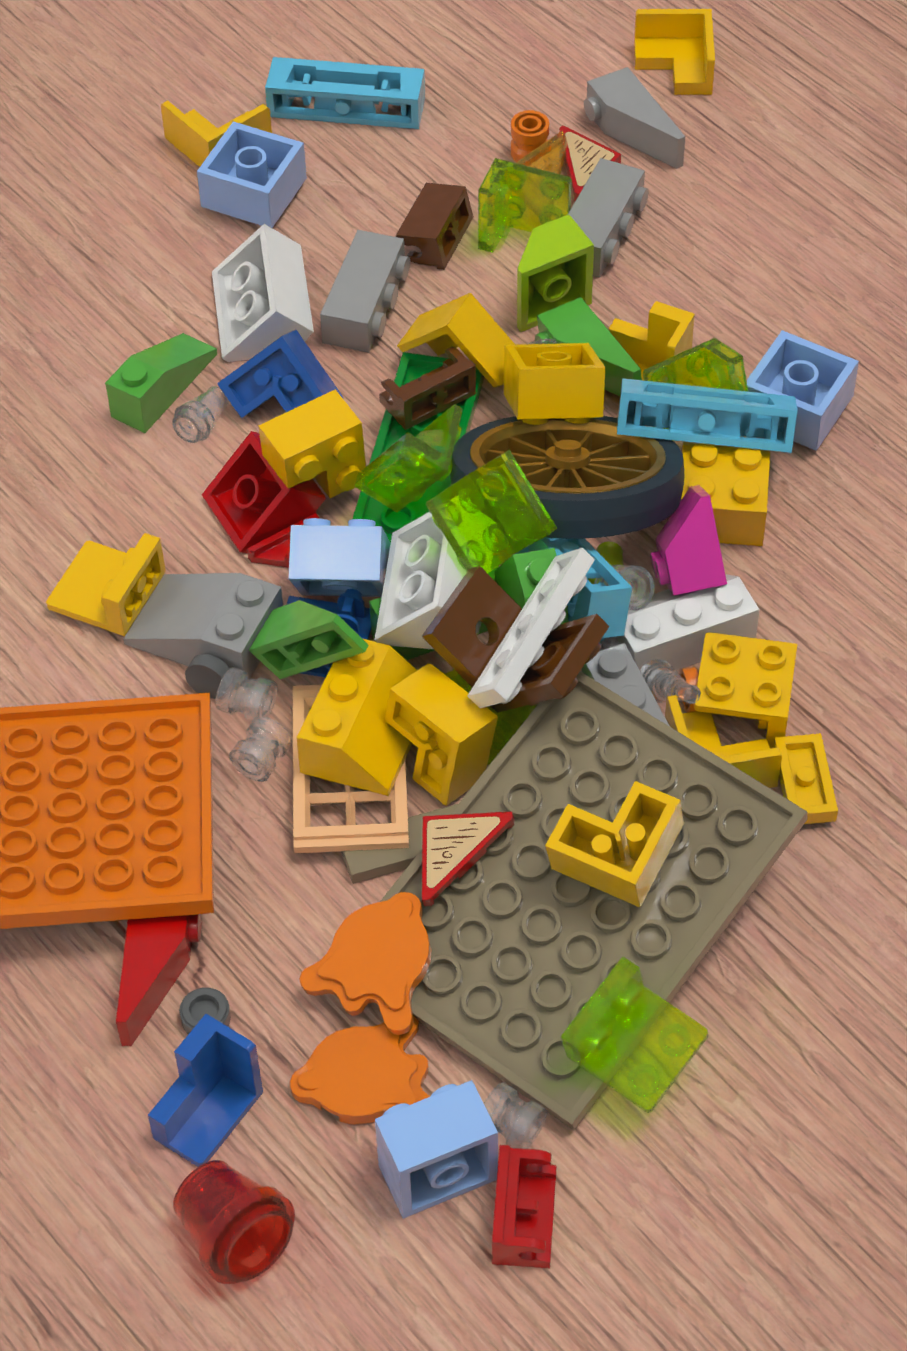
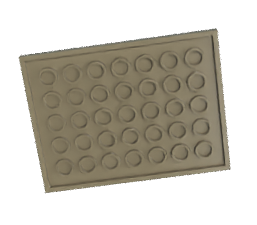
M579 672L576 676L578 679L576 687L566 697L559 700L555 698L543 701L536 706L450 814L512 811L514 826L506 829L486 849L487 852L460 879L457 877L434 900V905L424 907L422 902V850L380 901H386L400 892H409L416 895L422 904V922L428 933L432 953L431 963L425 977L415 988L412 995L411 1008L413 1017L572 1130H575L807 821L806 810L582 672ZM635 781L680 799L684 825L641 907H637L551 869L545 845L567 804L613 823Z

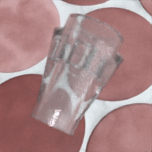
M212 386L206 392L182 404L175 410L172 425L174 431L181 439L189 443H196L209 437L221 413L229 404V400L223 391L217 386Z

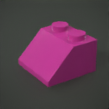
M700 485L691 486L680 501L679 507L670 516L656 537L657 551L650 553L655 578H658L660 585H666L673 596L727 584L710 495Z

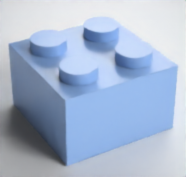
M233 121L197 170L201 207L261 226L266 224L273 228L307 179L304 143Z
M782 330L744 383L743 391L795 396L798 412L793 441L817 451L854 396L859 361Z
M320 518L304 519L303 525H291L289 580L301 595L340 596L347 589H356L361 592L362 597H382L391 545L382 526H375L376 522L368 519L349 520L348 526H330L331 521Z
M472 1080L458 1086L456 1084H449L440 1087L430 1097L411 1105L406 1103L395 1105L385 1111L381 1117L375 1119L378 1165L403 1219L497 1180L498 1131Z

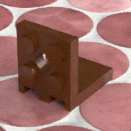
M477 566L468 570L422 637L473 688L522 609L481 566ZM598 614L560 624L549 633L542 644L544 651L541 657L532 666L528 667L520 680L522 687L518 694L506 704L499 703L491 705V707L499 713L527 705L534 706L539 702L555 698L559 700L566 697L576 687L578 683L576 676L584 664L592 660L601 648L599 642L610 626ZM478 621L482 622L488 630L489 639L486 645L480 642L476 635Z

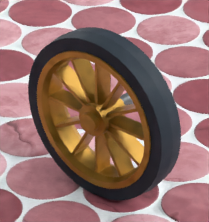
M516 416L492 421L470 430L456 442L452 452L450 467L453 497L489 521L494 527L531 536L561 539L610 537L639 531L658 524L672 515L679 507L685 479L683 454L675 442L665 439L618 435L617 418L608 416L590 418L589 422L581 424L567 422L565 418L548 419V422L545 424L532 425L524 423L522 419L518 420Z

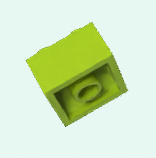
M570 214L546 222L532 230L517 268V328L520 332L538 326L537 315L581 297L587 305L592 304L594 244Z

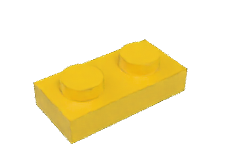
M821 733L775 737L773 748H779L782 755L779 778L783 797L807 811V821L804 824L836 822L838 807Z

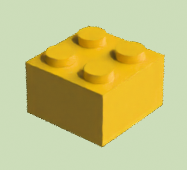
M589 343L505 345L504 396L518 420L522 419L527 424L540 425L547 423L548 419L565 418L567 422L581 424L589 422L590 418L603 417L605 366Z
M683 441L682 454L685 479L682 498L691 486L700 485L711 498L719 543L763 546L767 517L770 451Z

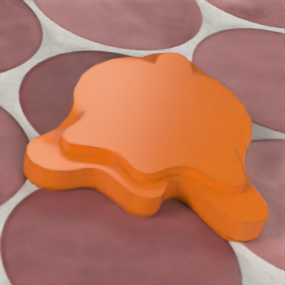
M400 892L386 901L366 905L351 913L344 919L336 931L327 954L320 961L301 972L299 980L304 991L313 996L334 994L339 998L344 1010L351 1016L362 1013L369 1003H376L379 1005L384 1023L391 1033L402 1035L409 1032L414 1023L411 1008L412 995L415 988L425 977L431 963L432 953L428 933L422 922L423 908L419 898L409 892Z
M413 1017L412 1029L402 1035L391 1033L384 1022L376 1026H354L332 1033L317 1045L306 1064L292 1075L290 1080L292 1096L300 1103L314 1105L320 1110L324 1108L328 1112L339 1116V1121L342 1123L353 1125L373 1123L376 1118L381 1117L385 1111L395 1105L402 1103L411 1105L430 1097L421 1088L429 1070L427 1058L421 1054L410 1055L404 1052L419 1030V1020Z

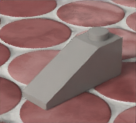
M628 67L587 81V99L584 100V110L589 120L595 121L604 134L676 169L683 166L685 135Z

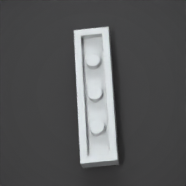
M583 547L555 556L467 696L479 708L499 703L506 704L520 691L522 676L527 668L532 666L541 657L544 651L542 644L551 631L562 623L566 616L564 609L568 602L582 590L587 582L585 575L595 559Z

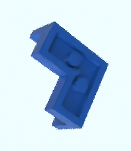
M297 330L281 336L217 383L241 418L251 413L273 396L276 397L285 412L335 389L343 398Z
M208 1014L201 1018L174 1051L179 1077L148 1114L153 1139L199 1168H203L263 1094L256 1045Z

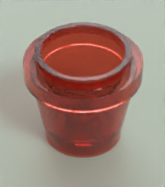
M221 1160L209 1161L193 1170L179 1186L173 1201L175 1214L179 1217L199 1250L201 1266L215 1281L221 1284H235L248 1281L264 1273L280 1258L292 1236L295 1210L291 1201L277 1188L262 1186Z

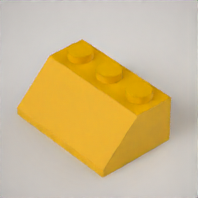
M363 639L369 645L366 651L333 662L297 735L300 773L389 796L412 745L411 741L385 721L390 688L417 670L390 645Z

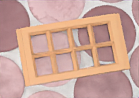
M322 684L293 686L294 853L409 848L406 759L389 796L370 791L355 792V787L345 785V792L310 794V775L300 773L297 735ZM391 802V823L356 825L355 803ZM346 804V825L310 827V805Z

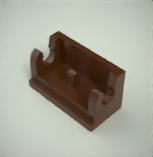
M425 183L396 234V237L404 239V245L416 246L422 251L421 253L410 251L407 256L410 257L411 262L437 266V269L445 270L474 217L466 186Z
M452 346L445 350L449 359L443 361V366L401 387H398L389 378L381 382L386 391L379 394L380 403L404 430L476 394V365L471 360H468L456 347Z

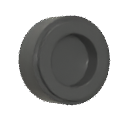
M209 654L195 656L185 671V678L189 686L197 693H210V698L212 699L223 697L233 682V674L228 665L218 657Z
M207 987L195 989L188 993L180 1004L181 1023L187 1034L192 1031L205 1014L226 1026L230 1024L229 1002L225 995L216 989Z

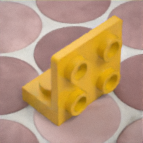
M144 533L135 548L131 547L127 553L93 541H86L46 600L47 608L62 615L125 636L166 572L161 539Z
M711 632L706 633L694 709L698 712L758 719V728L767 729L766 738L769 747L773 748L775 737H785L797 644Z

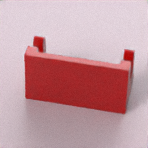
M500 1145L492 1235L493 1265L550 1269L557 1166L551 1165L552 1154L547 1151L510 1148V1145Z

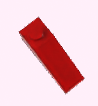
M201 914L128 920L116 1015V1025L121 1046L133 1045L189 963L192 942H200Z

